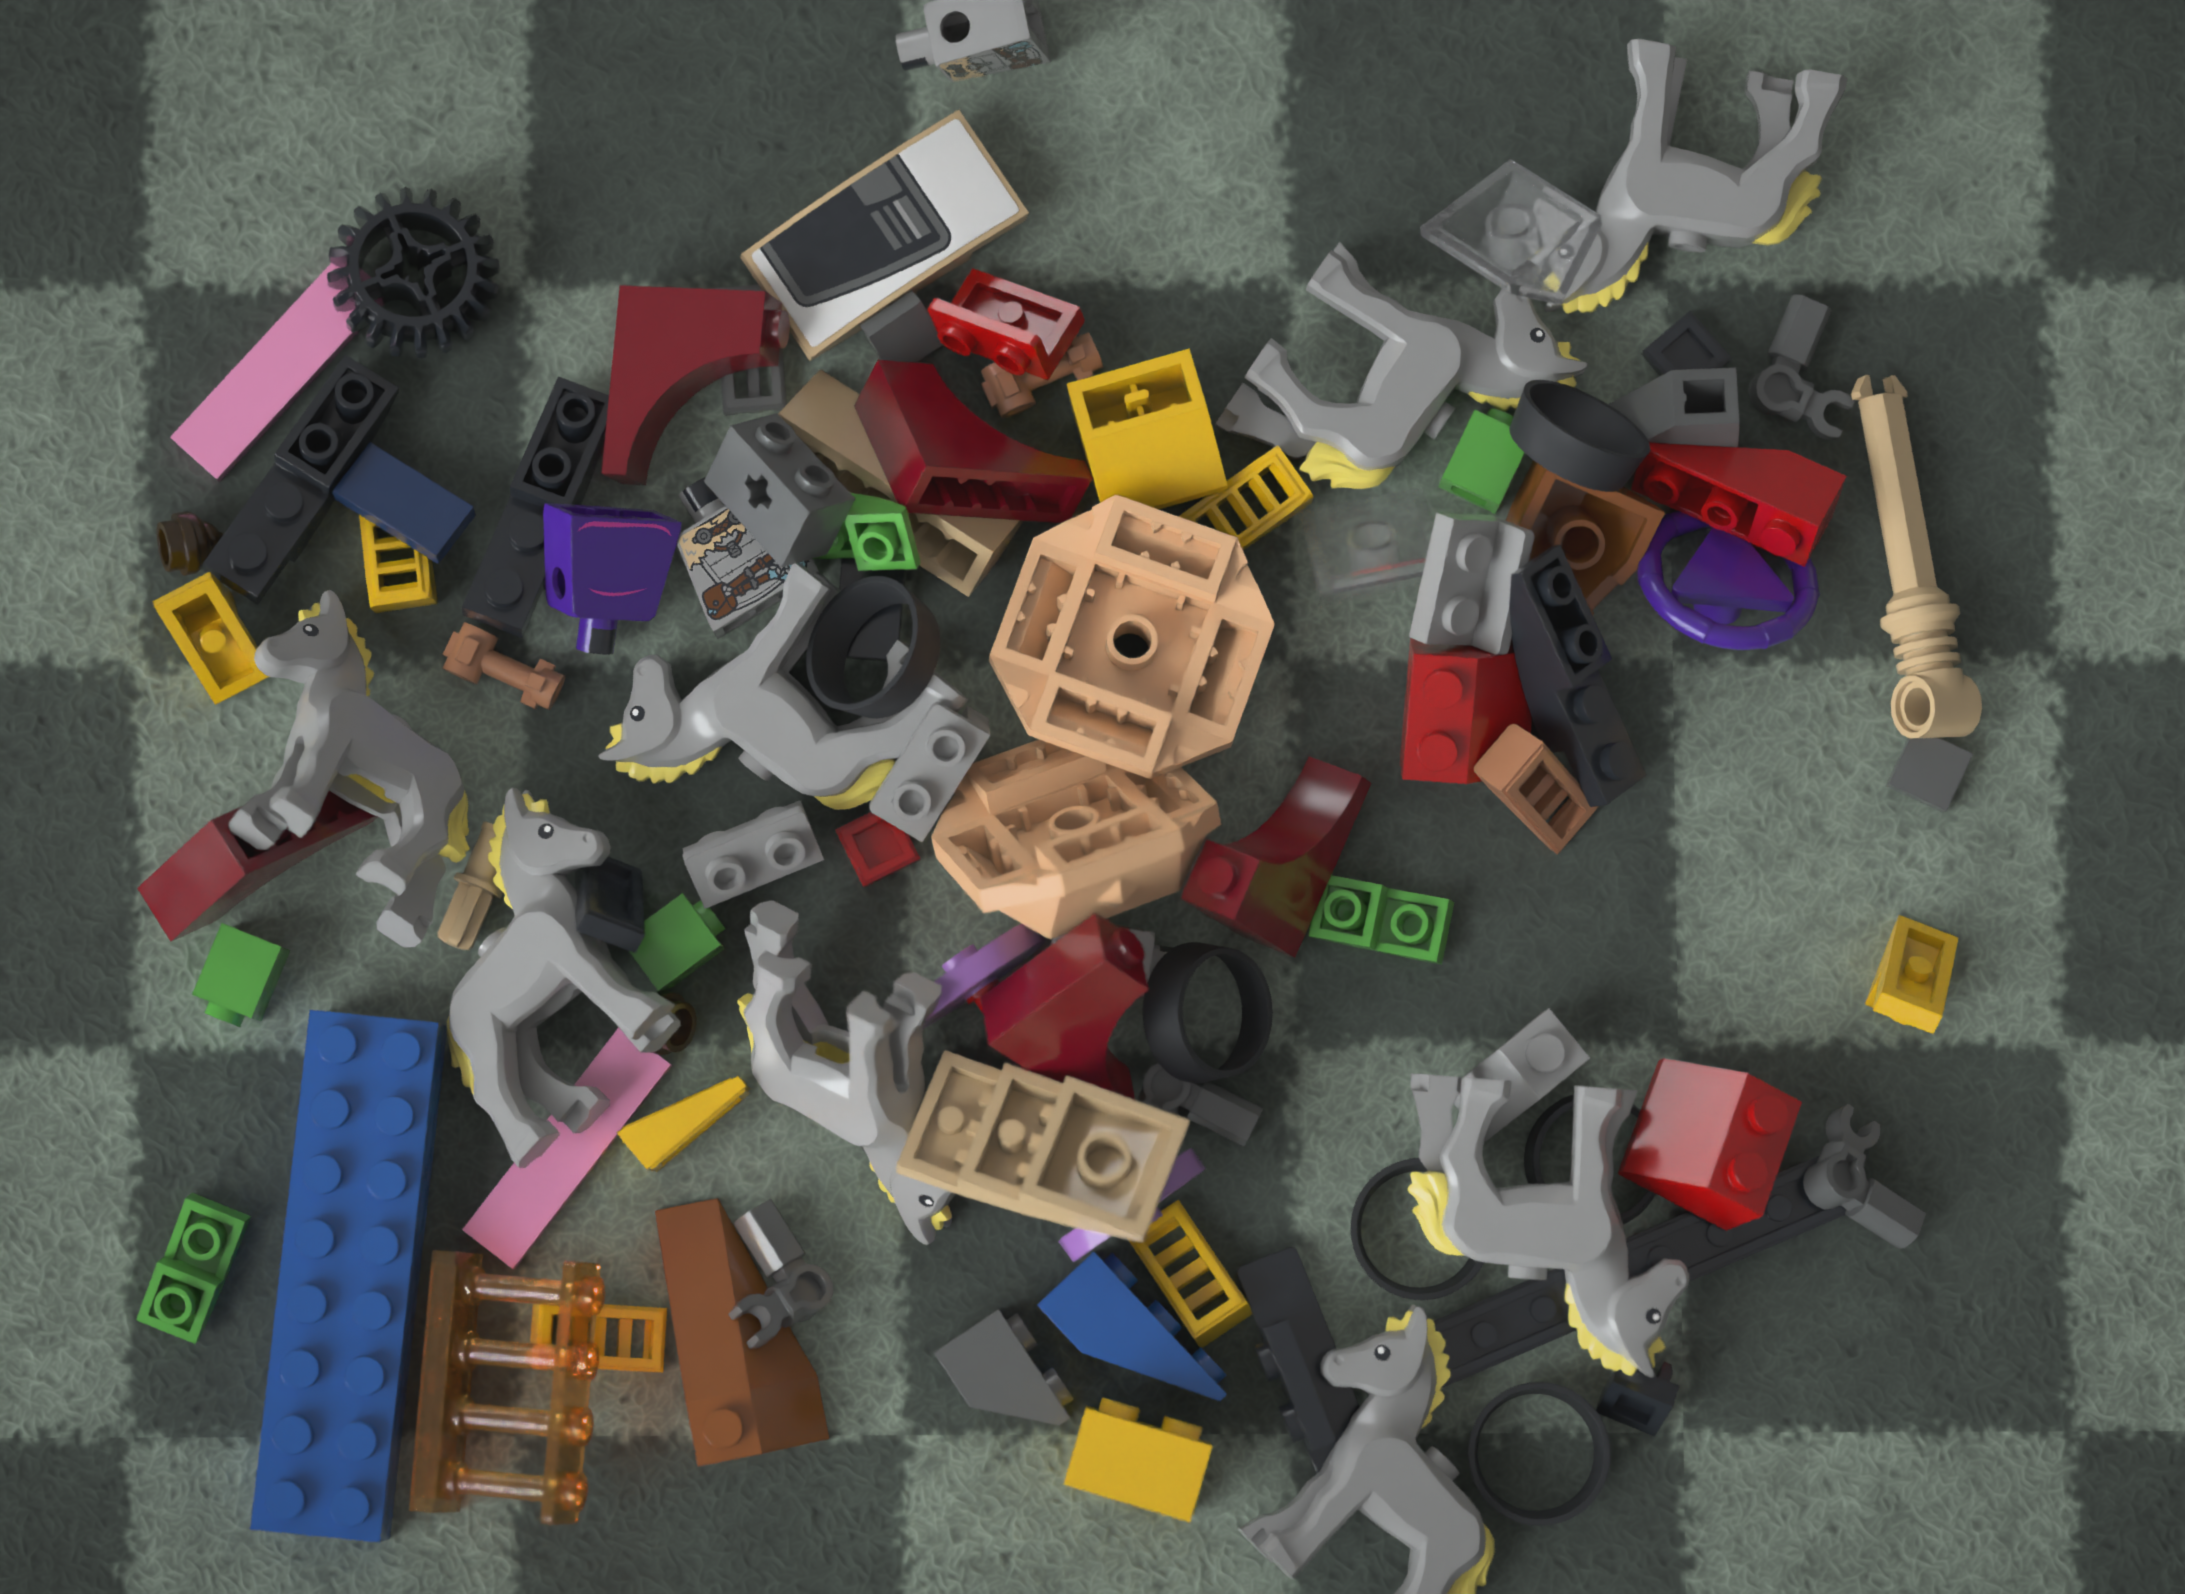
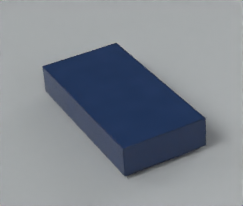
M371 442L333 489L335 500L437 564L441 562L476 516L472 505Z

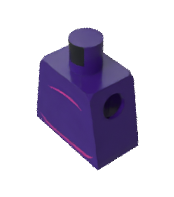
M545 503L543 511L545 594L548 606L571 617L580 618L576 641L577 650L593 654H613L618 620L651 621L656 616L680 535L682 522L655 510Z

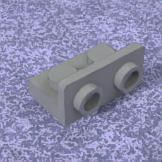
M1436 512L1409 637L1425 644L1472 645L1494 655L1507 654L1512 637L1509 603L1511 574L1529 562L1534 539L1533 532L1492 515Z
M934 702L872 798L870 811L923 842L990 737L989 718L969 706H966L960 715L942 703Z
M801 800L785 807L768 809L753 820L726 831L709 833L697 843L682 848L684 852L683 860L704 908L824 860Z

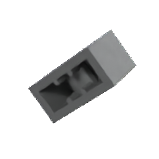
M777 413L731 425L704 480L705 484L781 568L828 554L855 500L851 493L835 477L833 472L818 459L796 435L793 428Z

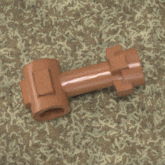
M1089 332L1078 337L1075 336L1049 380L1026 372L1020 376L1003 370L994 362L981 370L985 382L982 383V388L991 408L997 407L1001 418H1006L1025 411L1036 403L1031 392L1032 390L1072 373L1077 380L1093 376L1092 372L1102 368L1103 364Z
M464 622L459 634L453 631L443 652L447 659L442 669L476 685L482 673L523 691L520 702L535 710L538 705L548 710L553 707L565 681V675L556 672L555 665L540 659L535 668H532L494 650L499 638L471 624Z

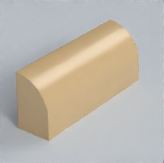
M820 369L778 415L793 428L796 435L833 472L835 477L850 493L879 497L897 503L854 407L860 394ZM908 513L921 561L920 566L968 597L993 568L1023 522L1022 520Z

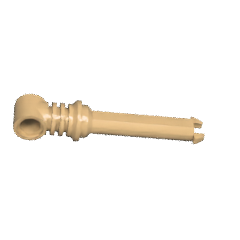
M1865 375L1857 379L1851 395L1852 400H1860L1858 403L1893 590V596L1885 607L1887 615L1880 619L1881 629L1891 635L1892 643L1900 644V646L1895 647L1893 650L1896 659H1903L1902 662L1896 665L1898 674L1906 675V677L1899 680L1893 690L1891 715L1896 728L1909 739L1965 737L1974 731L1980 721L1982 699L1974 681L1963 674V669L1954 668V666L1961 662L1959 653L1951 652L1958 647L1957 638L1949 637L1948 635L1955 632L1954 622L1960 615V608L1957 604H1950L1949 595L1939 589L1936 584L1903 399L1908 397L1907 391L1897 377L1891 375L1883 379L1885 393L1873 395L1870 375Z

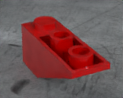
M1649 443L1650 452L1637 468L1631 490L1659 504L1669 506L1705 522L1715 529L1725 531L1761 547L1776 556L1783 557L1805 567L1833 517L1847 476L1789 450Z

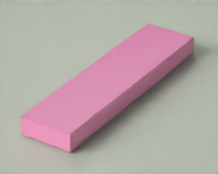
M333 263L320 274L170 437L219 482L359 332H350L346 325V320L353 310L337 312L333 306V298L342 291L328 286L327 273L340 268ZM361 269V281L370 279L371 277ZM381 297L374 300L381 307L384 305Z
M618 1028L574 1084L577 1087H597L610 1099V1106L589 1129L581 1133H573L564 1122H558L551 1114L547 1121H550L560 1132L559 1137L542 1156L533 1160L526 1168H519L513 1163L462 1230L509 1267L516 1269L618 1137L616 1132L622 1130L623 1126L628 1124L672 1065L660 1055L640 1053L621 1029Z

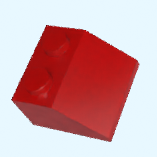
M1410 638L1400 752L1402 779L1458 784L1482 782L1474 772V766L1508 726L1516 724L1531 734L1532 716L1522 689L1514 647L1510 645L1507 654L1494 655L1472 645L1425 644Z
M1663 1058L1657 1062L1617 1174L1727 1231L1763 1216L1802 1102L1749 1073Z

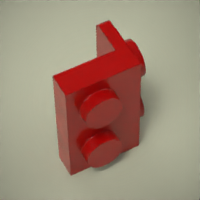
M974 268L970 271L951 303L934 298L927 308L937 330L938 339L951 351L964 356H968L972 352L993 360L1000 368L1011 374L1020 376L1026 372L1045 380L1050 379L1085 322L1079 306Z

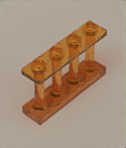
M432 1250L409 1511L426 1513L460 1512L461 1500L465 1495L542 1502L541 1523L553 1525L576 1524L579 1519V1512L584 1508L588 1496V1481L583 1473L585 1446L590 1442L594 1428V1417L592 1410L589 1408L590 1384L597 1374L600 1357L598 1346L594 1342L596 1316L601 1312L605 1300V1285L600 1277V1264L565 1261L562 1268V1280L486 1274L482 1268L483 1254ZM483 1300L559 1306L556 1345L480 1339L476 1332L478 1305ZM477 1365L553 1371L550 1410L474 1404L473 1399L470 1397L473 1370ZM471 1430L547 1436L544 1476L468 1469L465 1463L467 1435Z

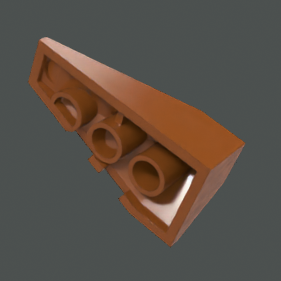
M1533 460L1505 521L1533 532L1534 539L1529 562L1551 546L1561 545L1592 615H1594L1593 610L1618 584L1622 586L1637 570L1639 561L1644 557L1665 512L1624 486L1615 492L1589 489L1552 473Z
M719 1198L655 1210L697 1465L703 1466L830 1439L818 1375L790 1326L786 1328L781 1326L776 1336L760 1348L750 1349L746 1342L761 1330L759 1319L755 1315L748 1313L735 1320H732L729 1316L732 1308L743 1298L750 1294L764 1295L768 1287Z

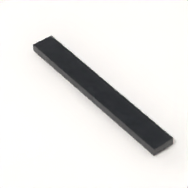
M1818 1155L1777 1173L1762 1217L1726 1231L1688 1211L1627 1237L1629 1277L1646 1272L1665 1258L1680 1260L1688 1270L1690 1282L1846 1215V1209L1842 1206H1837L1833 1209H1822L1809 1200L1803 1184L1804 1174L1810 1166L1817 1163ZM1552 1269L1548 1271L1547 1280L1529 1279L1434 1320L1435 1331H1439L1446 1340L1443 1353L1449 1355L1447 1368L1450 1369L1451 1375L1442 1388L1576 1331L1577 1328L1571 1327L1568 1320L1569 1304L1565 1301L1564 1297L1567 1284L1564 1269Z

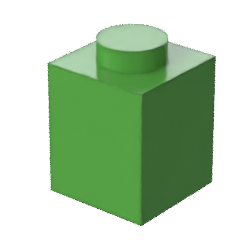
M1489 408L1487 414L1474 409L1438 487L1495 514L1524 455V452L1510 435L1509 428L1514 416L1494 408Z
M682 893L644 921L645 936L636 953L629 952L659 992L668 991L725 949L716 937L725 930V927L710 907L704 908L701 900L692 905L689 899Z
M221 923L192 995L209 1001L204 1012L205 1014L232 1025L241 1027L245 1016L262 1021L291 950Z

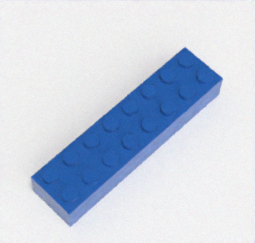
M318 1010L309 1011L250 1530L378 1543L390 1539L447 1036V1026L441 1023Z

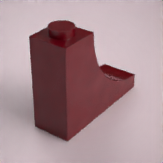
M620 285L602 474L620 484L646 486L648 469L659 438L677 411L690 398L706 386L729 374L758 367L778 366L780 348L784 349L787 346L790 333L789 316L786 310H782V302L766 291Z
M878 359L854 405L898 504L906 507L908 513L1063 523L1072 517L1093 479L1084 460L1069 459L1039 451L1006 436L981 420L952 393L938 374L934 364Z
M1309 756L1298 779L1284 801L1258 829L1232 843L1220 844L1206 839L1180 899L1236 934L1295 958L1372 783L1361 775Z
M328 790L312 826L302 837L289 830L287 826L275 843L268 849H257L230 831L229 822L241 808L239 807L210 820L137 889L168 939L172 942L215 922L250 894L281 873L335 841L367 826L378 816L350 804Z
M1095 912L981 997L988 1044L1032 1073L1062 1084L1066 1076L1135 1100L1129 1068L1112 1054L1107 1045L1120 1017L1137 998L1149 989L1143 963L1145 951L1139 939L1129 929L1125 927L1118 928Z

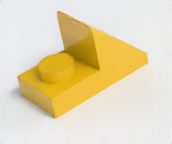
M211 572L153 601L154 608L215 705L269 677L256 666L254 653L258 646L238 615L232 593Z
M1899 915L1865 1005L1872 1007L1873 1011L1888 1016L1900 1024L1911 1025L1933 1034L1943 1016L1959 938Z

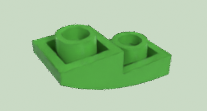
M851 493L855 500L828 554L813 558H855L858 571L917 569L921 563L906 507L883 498Z
M1331 875L1312 918L1308 936L1333 943L1442 965L1454 902L1450 899L1391 889L1382 884Z
M195 1193L188 1195L184 1200L165 1255L155 1266L136 1320L196 1344L212 1314L251 1216Z

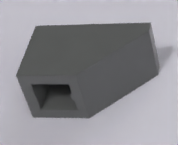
M1736 367L1671 370L1608 404L1632 421L1643 432L1649 443L1738 447L1740 421Z
M998 1309L934 1352L950 1379L971 1408L1059 1426L1070 1419V1415L1064 1406L1074 1400V1398L1053 1367L1042 1374L1028 1352L1037 1347L1038 1344L1018 1313L1006 1319L1001 1310Z

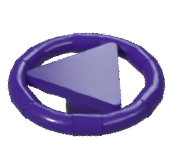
M1678 510L1664 515L1644 557L1639 561L1637 575L1638 584L1648 602L1660 617L1674 627L1675 630L1702 644L1705 643L1732 650L1766 649L1790 640L1806 626L1815 612L1820 596L1817 569L1812 560L1809 559L1806 566L1803 567L1781 557L1791 570L1793 596L1750 542L1715 528L1711 529L1674 583L1670 592L1664 583L1661 558L1663 549L1673 538L1700 528L1712 526ZM1681 603L1693 604L1694 610L1687 606L1685 607ZM1742 609L1786 612L1779 617L1755 626L1726 625L1735 622L1740 617Z

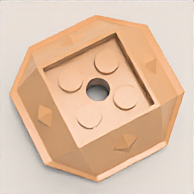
M1114 495L1093 506L1092 510L1071 518L1033 538L990 652L989 662L1029 736L1152 779L1231 748L1275 623L1248 567V561L1237 537L1128 498ZM1123 634H1136L1145 640L1149 650L1141 657L1128 658L1116 650L1114 641Z
M1038 739L972 763L955 790V795L942 811L931 837L936 859L984 913L1000 910L1044 937L1053 939L1070 932L1095 912L1106 919L1180 891L1206 835L1220 826L1221 820L1217 802L1182 767L1149 779Z

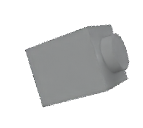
M1549 1008L1463 1076L1467 1078L1512 1081L1509 1101L1500 1106L1493 1115L1487 1128L1484 1142L1539 1101L1590 1059ZM1463 1077L1461 1078L1460 1093L1454 1102V1105L1458 1110H1460V1098L1462 1094Z

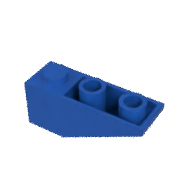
M1093 1252L1037 1304L1081 1353L1221 1401L1227 1395L1218 1385L1227 1376L1201 1347L1192 1355L1182 1347L1173 1337L1182 1329L1180 1324L1157 1300L1148 1308L1140 1302L1129 1290L1138 1281L1137 1278L1113 1253L1102 1261Z

